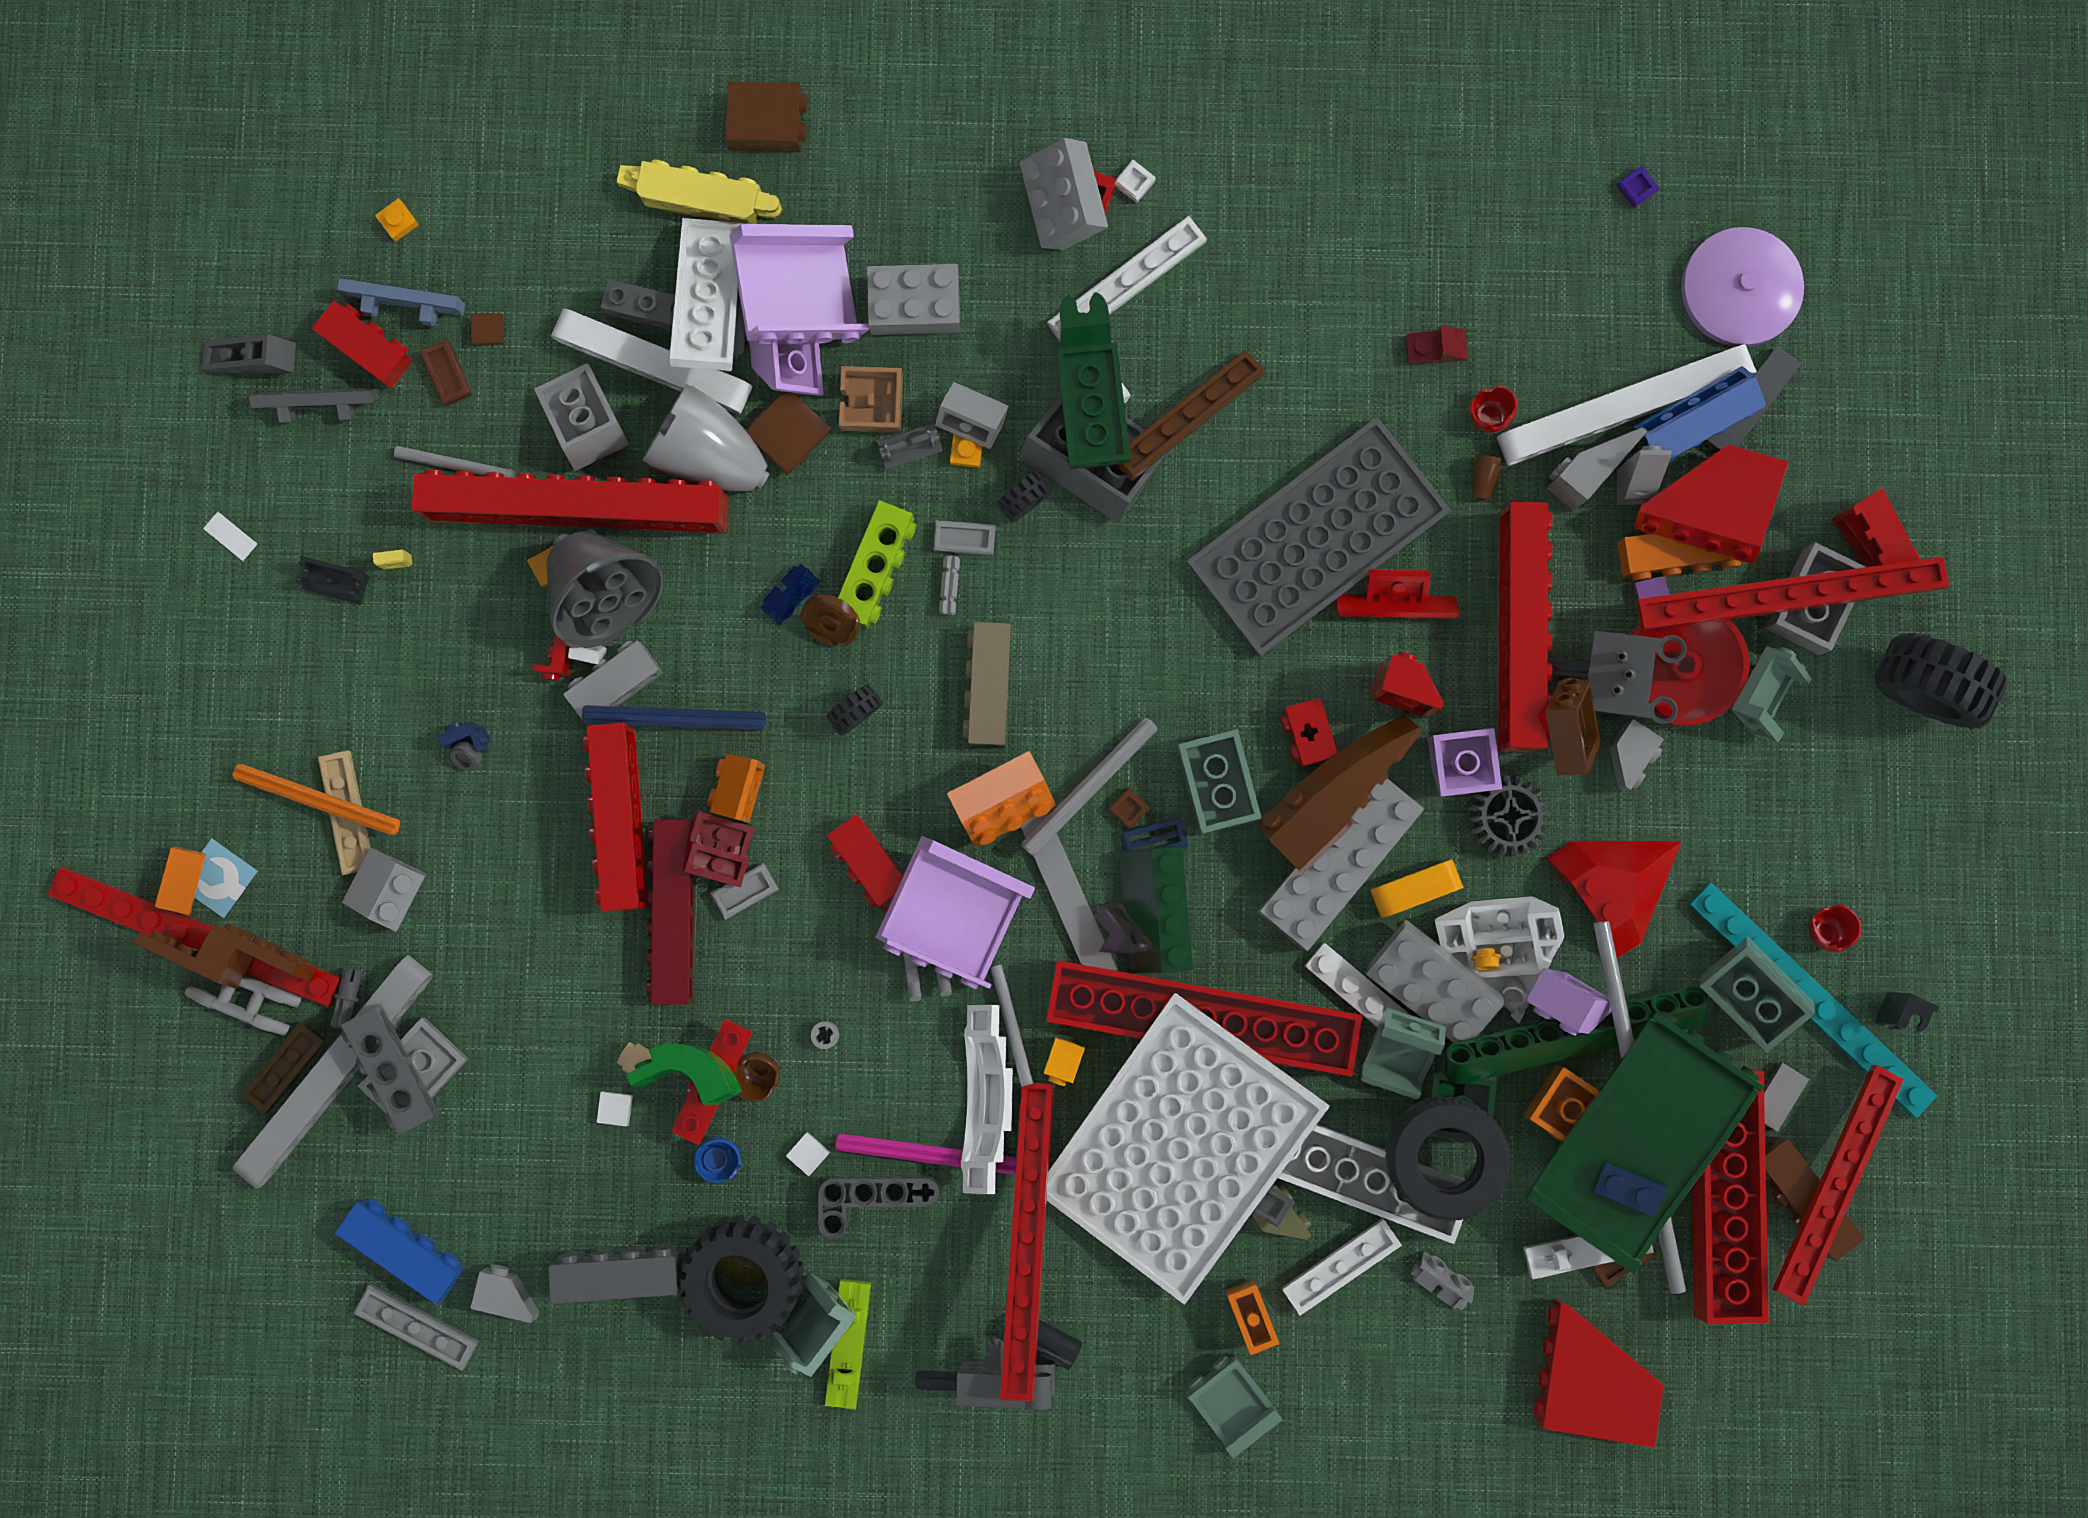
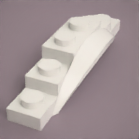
M967 1005V1026L964 1030L967 1057V1115L961 1159L963 1193L995 1194L996 1162H1003L1004 1131H1011L1013 1069L1005 1068L1006 1037H999V1005Z

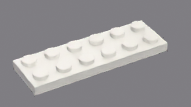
M682 218L670 348L671 367L732 371L738 282L730 234L743 223Z

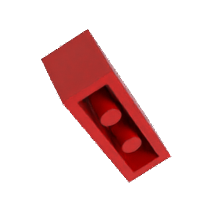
M333 301L312 329L392 389L413 362L406 355L409 349L395 338L389 342L382 337L385 331L372 321H369L366 325L358 319L362 314L348 303L342 307L336 301Z
M855 814L827 835L833 843L829 849L839 862L843 859L850 867L846 870L847 874L856 885L862 883L867 892L863 896L871 907L875 909L878 906L886 913L903 878V874L858 814Z

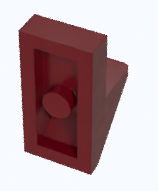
M1440 325L1437 331L1415 332L1405 335L1407 365L1468 360L1465 330Z

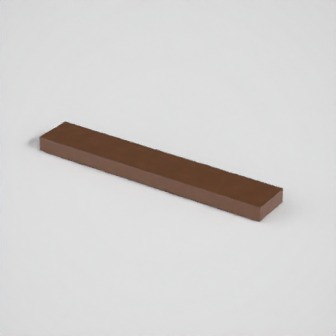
M1244 350L1129 442L1130 463L1116 465L1133 481L1263 377L1266 370Z

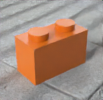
M1254 1279L1226 1289L1225 1293L1250 1356L1278 1345V1338Z

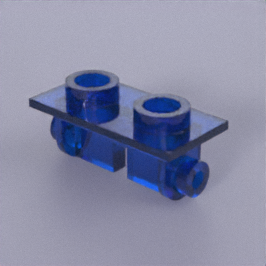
M801 563L797 567L793 566L780 581L787 587L784 591L775 586L762 600L763 604L760 608L778 625H781L785 619H788L793 614L795 608L805 597L814 591L815 586L820 582Z

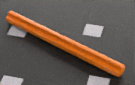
M237 764L234 768L232 777L237 781L388 835H396L399 831L401 824L399 819L244 764Z

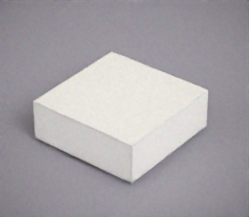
M1132 160L1116 179V187L1134 202L1138 203L1153 185L1156 177Z
M604 646L591 648L570 647L568 658L599 664L600 661L606 658L607 648Z
M602 1091L600 1093L597 1123L629 1126L633 1095Z
M807 1132L786 1157L806 1175L810 1176L830 1151Z

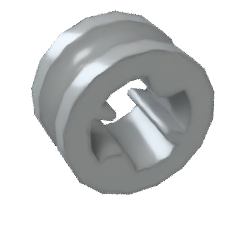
M820 1022L813 1027L811 1040L820 1049L831 1048L839 1040V1030L832 1022ZM826 1026V1030L831 1028L833 1031V1035L830 1036L831 1042L828 1044H824L825 1040L820 1042L817 1038V1035L821 1033L820 1028Z

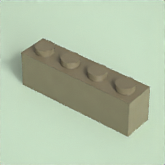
M974 622V630H968L967 648H973L972 660L966 661V678H971V690H965L964 708H970L969 720H964L963 738H968L969 746H1006L1011 624Z

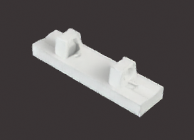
M1578 1235L1523 1247L1531 1279L1614 1261ZM1652 1245L1646 1254L1653 1253Z

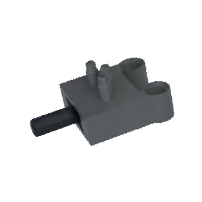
M1595 631L1590 661L1549 656L1547 657V663L1552 665V675L1590 680L1595 711L1652 718L1656 723L1668 724L1678 714L1676 703L1668 697H1658L1652 703H1649L1656 653L1665 662L1673 664L1682 661L1687 649L1685 642L1675 635L1662 639ZM1669 641H1676L1681 645L1682 651L1676 658H1668L1663 653L1664 645ZM1660 702H1668L1673 708L1672 715L1667 719H1659L1655 715V706Z
M993 1337L990 1339V1344L987 1345L985 1359L965 1358L958 1372L919 1370L916 1373L915 1386L921 1390L957 1391L956 1406L1046 1410L1051 1408V1396L1055 1395V1363L1049 1360H1036L1034 1402L1001 1401L1004 1341Z

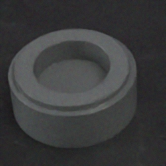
M463 741L456 743L449 753L454 765L464 771H474L482 761L481 753L477 752L473 745Z

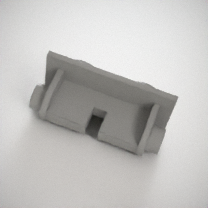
M1423 1251L1420 1265L1415 1264L1410 1272L1414 1276L1413 1280L1430 1292L1437 1285H1440L1442 1288L1437 1292L1436 1296L1453 1309L1463 1310L1468 1302L1471 1304L1474 1296V1287L1465 1276L1457 1275L1447 1268L1446 1264L1437 1256H1431Z

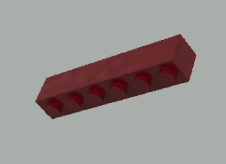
M654 820V827H649L648 839L649 844L653 845V857H649L648 873L653 875V888L648 889V905L652 906V918H648L647 934L649 937H652V949L647 951V966L652 967V979L647 980L646 994L647 998H651V1005L693 1004L695 874L683 871L685 848L692 820Z

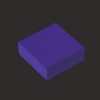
M1642 165L1616 185L1633 208H1636L1660 189Z

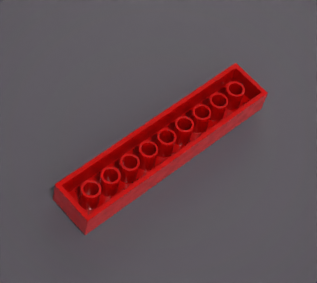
M424 470V474H414L412 511L431 522L727 533L729 497L720 486H716L717 483L714 481L703 480L698 481V485H686V481L670 479L668 484L656 483V480L650 478H638L637 483L625 482V479L620 477H607V481H595V478L591 476H577L576 480H564V476L554 474L546 475V479H534V475L517 473L515 478L504 477V474L497 472H486L485 477L473 476L474 473L468 471H455V475H443V472L439 470Z
M1057 960L1046 1022L1143 1039L1169 1000L1176 993L1269 1062L1353 1076L1363 1015Z

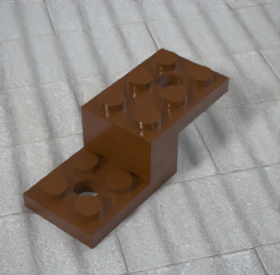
M229 923L224 928L214 924L200 950L180 944V941L156 931H152L150 935L139 932L133 942L210 980L236 989L254 957L307 981H310L315 972L314 969L306 966L309 960L284 949L279 953L281 947L256 936L251 940L254 934Z

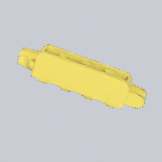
M652 160L651 163L642 161L641 166L621 165L617 177V184L620 187L638 193L640 199L647 207L716 221L755 224L758 217L776 219L782 213V207L776 195L773 196V194L770 195L769 193L762 192L760 186L754 180L748 178H739V180L728 179L722 173H699L697 169L690 166H681L680 169L674 168L660 160Z

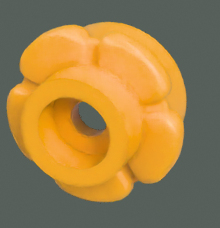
M1484 948L1476 950V955L1471 957V961H1474L1475 970L1489 971L1500 968L1499 960L1502 956L1495 954V949Z

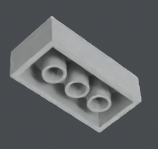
M1406 919L1367 966V976L1424 1020L1445 1026V1036L1454 1043L1476 1038L1504 1005V995Z

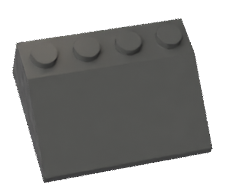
M1060 395L1027 436L1018 458L1119 523L1165 455L1133 481L1116 464L1069 469L1062 397ZM1126 417L1128 440L1130 442L1145 429Z

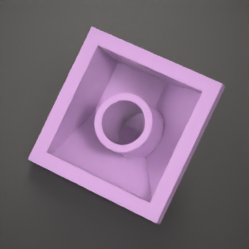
M759 340L749 341L751 367L772 390L815 396L824 395L819 344L815 343L814 340H805L797 344H788L787 340H777L771 344H759Z

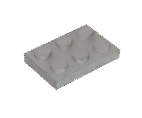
M425 1017L421 1018L401 1039L431 1098L438 1093L468 1060ZM382 1063V1075L387 1078H393L395 1073L393 1066L389 1063ZM367 1075L358 1087L387 1113L383 1103H378L372 1095L370 1086L373 1084ZM402 1090L396 1091V1101L401 1105H408V1094Z

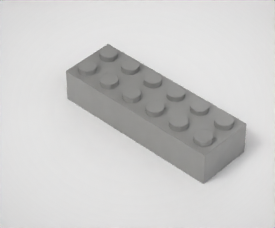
M1388 778L1382 785L1376 784L1368 795L1370 798L1369 803L1364 809L1359 807L1350 819L1353 824L1349 830L1303 874L1294 866L1257 911V913L1303 951H1308L1424 810L1422 806Z

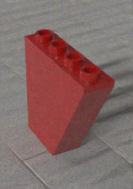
M1728 444L1640 507L1634 528L1647 534H1655L1672 539L1677 543H1685L1702 548L1707 552L1732 557L1737 561L1754 564L1765 537L1788 461Z
M1554 1298V1304L1549 1307L1547 1313V1324L1550 1325L1549 1337H1545L1543 1342V1356H1546L1545 1366L1540 1369L1538 1375V1386L1541 1387L1540 1400L1536 1399L1533 1411L1537 1423L1546 1430L1655 1448L1664 1385L1561 1299Z

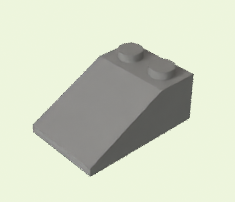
M589 363L534 388L556 437L575 471L629 445Z
M1640 428L1583 451L1572 460L1567 457L1549 475L1552 482L1546 489L1572 511H1575L1591 497L1647 431L1644 428Z

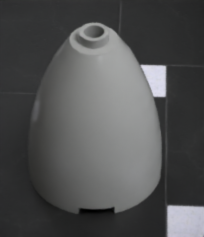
M685 384L642 460L647 465L679 480H684L694 485H698V481H714L717 483L716 486H720L726 491H753L756 486L761 489L770 474L765 471L767 463L759 448L739 422L711 397L693 385L690 386L688 384Z

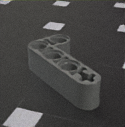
M928 1175L829 1177L822 1183L818 1192L819 1231L826 1238L834 1239L840 1237L848 1227L849 1207L931 1206L940 1195V1183L936 1178ZM896 1183L901 1185L904 1191L901 1198L893 1199L888 1195L887 1187L890 1184ZM909 1183H913L912 1190L922 1189L924 1183L928 1184L929 1189H934L929 1198H924V1194L921 1192H914L912 1195L913 1199H908L910 1193ZM859 1184H868L872 1188L873 1194L871 1198L862 1199L858 1196L856 1189ZM827 1185H838L842 1191L841 1197L839 1199L829 1198L826 1194ZM835 1215L840 1218L842 1226L839 1230H831L827 1227L826 1218L828 1216Z

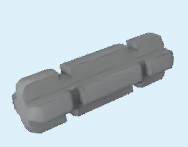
M945 556L943 559V569L945 572H942L940 593L942 600H940L939 612L943 615H954L956 612V602H954V599H957L959 578L957 571H959L960 559L956 556Z

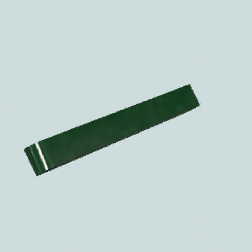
M1692 986L1627 1001L1626 1005L1634 1040L1645 1025L1651 1012H1656L1659 1015L1662 1011L1667 1012L1679 1021L1676 1026L1681 1030L1702 1025L1705 1020L1709 1000L1708 994L1703 989ZM1612 1011L1589 1034L1577 1032L1576 1035H1572L1559 1027L1560 1021L1552 1019L1454 1043L1446 1051L1445 1076L1453 1083L1465 1084L1617 1047L1619 1045Z

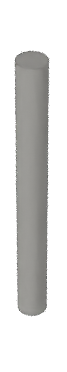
M396 446L394 450L395 458L456 471H468L475 475L485 476L486 472L502 473L504 477L514 478L515 475L514 470Z
M1002 965L993 966L990 970L1021 1087L1031 1085L1033 1080Z

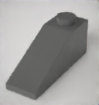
M269 334L207 340L204 342L202 370L207 372L267 375L293 373L296 343Z

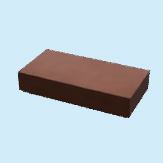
M448 339L420 350L442 404L445 407L473 395Z

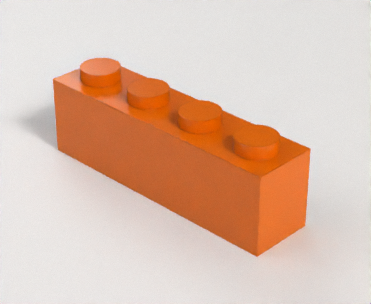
M1655 534L1624 537L1617 542L1622 578L1632 577L1633 581L1651 579V574L1662 573L1663 577L1680 575L1681 570L1692 569L1693 573L1710 571L1711 566L1722 565V569L1741 566V561H1737L1732 557L1707 552L1702 548L1685 543H1677L1672 539Z

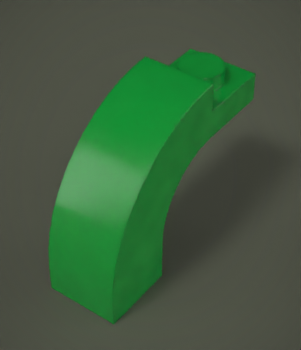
M664 1044L649 1049L652 1059L639 1062L634 1066L636 1070L626 1074L630 1086L644 1087L670 1073L681 1071L694 1082L703 1105L715 1106L742 1092L734 1073L719 1056L707 1049L691 1045Z

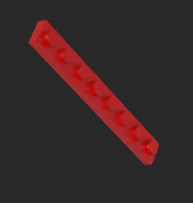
M1871 1065L1772 1288L1773 1291L1799 1305L1805 1306L1898 1095L1904 1081L1903 1078L1878 1065Z

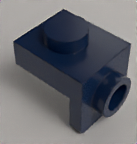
M472 721L462 724V722L450 724L444 728V733L437 735L441 747L452 749L458 742L472 740L477 752L483 754L489 752L487 743L490 742V738L484 726H479V724Z

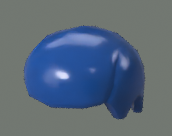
M715 1136L704 1140L698 1146L694 1153L693 1163L696 1173L704 1181L718 1184L734 1177L741 1166V1158L738 1147L730 1139Z

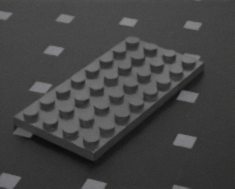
M1376 417L1196 553L1186 563L1253 650L1261 657L1368 575V569H1377L1449 514L1451 509L1381 420Z

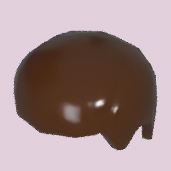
M756 1051L742 1056L734 1072L742 1091L737 1095L751 1102L768 1099L780 1079L778 1063L769 1055Z

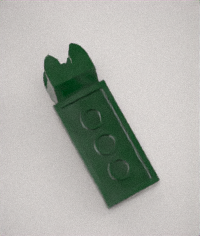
M1097 292L1093 293L1089 301L1090 310L1088 313H1080L1077 308V302L1070 295H1067L1062 300L1060 306L1061 349H1057V361L1069 469L1124 464L1131 461L1117 343H1111L1108 305L1104 297Z

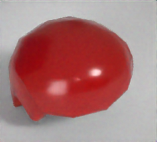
M1497 385L1491 390L1481 389L1470 402L1469 417L1474 426L1480 430L1489 433L1500 432L1506 429L1514 420L1517 412V399L1513 391L1503 385Z
M1842 904L1821 908L1814 913V916L1810 918L1808 923L1809 935L1815 945L1827 952H1840L1850 948L1862 934L1861 921L1853 910Z

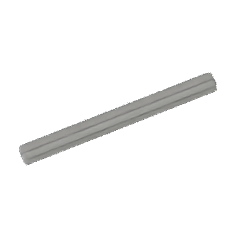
M1144 718L1022 842L1023 848L1029 854L1035 855L1157 731L1156 725L1151 720Z

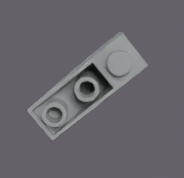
M1655 445L1644 446L1642 450L1635 453L1634 456L1626 460L1617 469V505H1643L1657 495L1671 458V450H1661V446Z

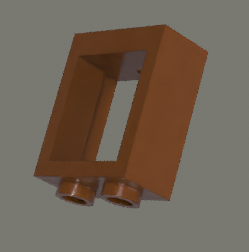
M1567 678L1559 681L1545 710L1557 775H1588L1601 744L1590 680Z

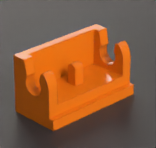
M171 847L155 907L191 915L193 901L207 856L205 853L181 847Z

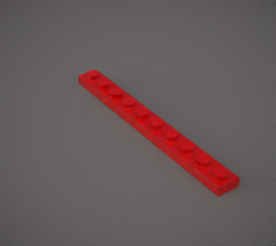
M1936 557L1642 598L1637 600L1636 606L1641 631L1643 632L1944 590L1950 584L1944 558Z
M59 867L48 893L51 897L147 935H150L152 931H156L180 941V944L197 950L201 949L212 928V925L182 913L157 908L154 902L66 867ZM255 957L245 973L327 1007L333 1005L336 998L334 994L338 993L342 978L307 964V967L315 970L310 981H307Z
M1033 1083L1023 1086L1021 1090L1000 1391L1001 1401L1034 1402L1053 1084Z

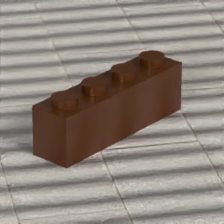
M1777 1136L1765 1145L1766 1182L1774 1190L1771 1194L1775 1201L1782 1208L1787 1207L1793 1215L1790 1219L1796 1228L1799 1229L1820 1179L1789 1139ZM1846 1213L1826 1258L1833 1261H1838L1865 1240Z

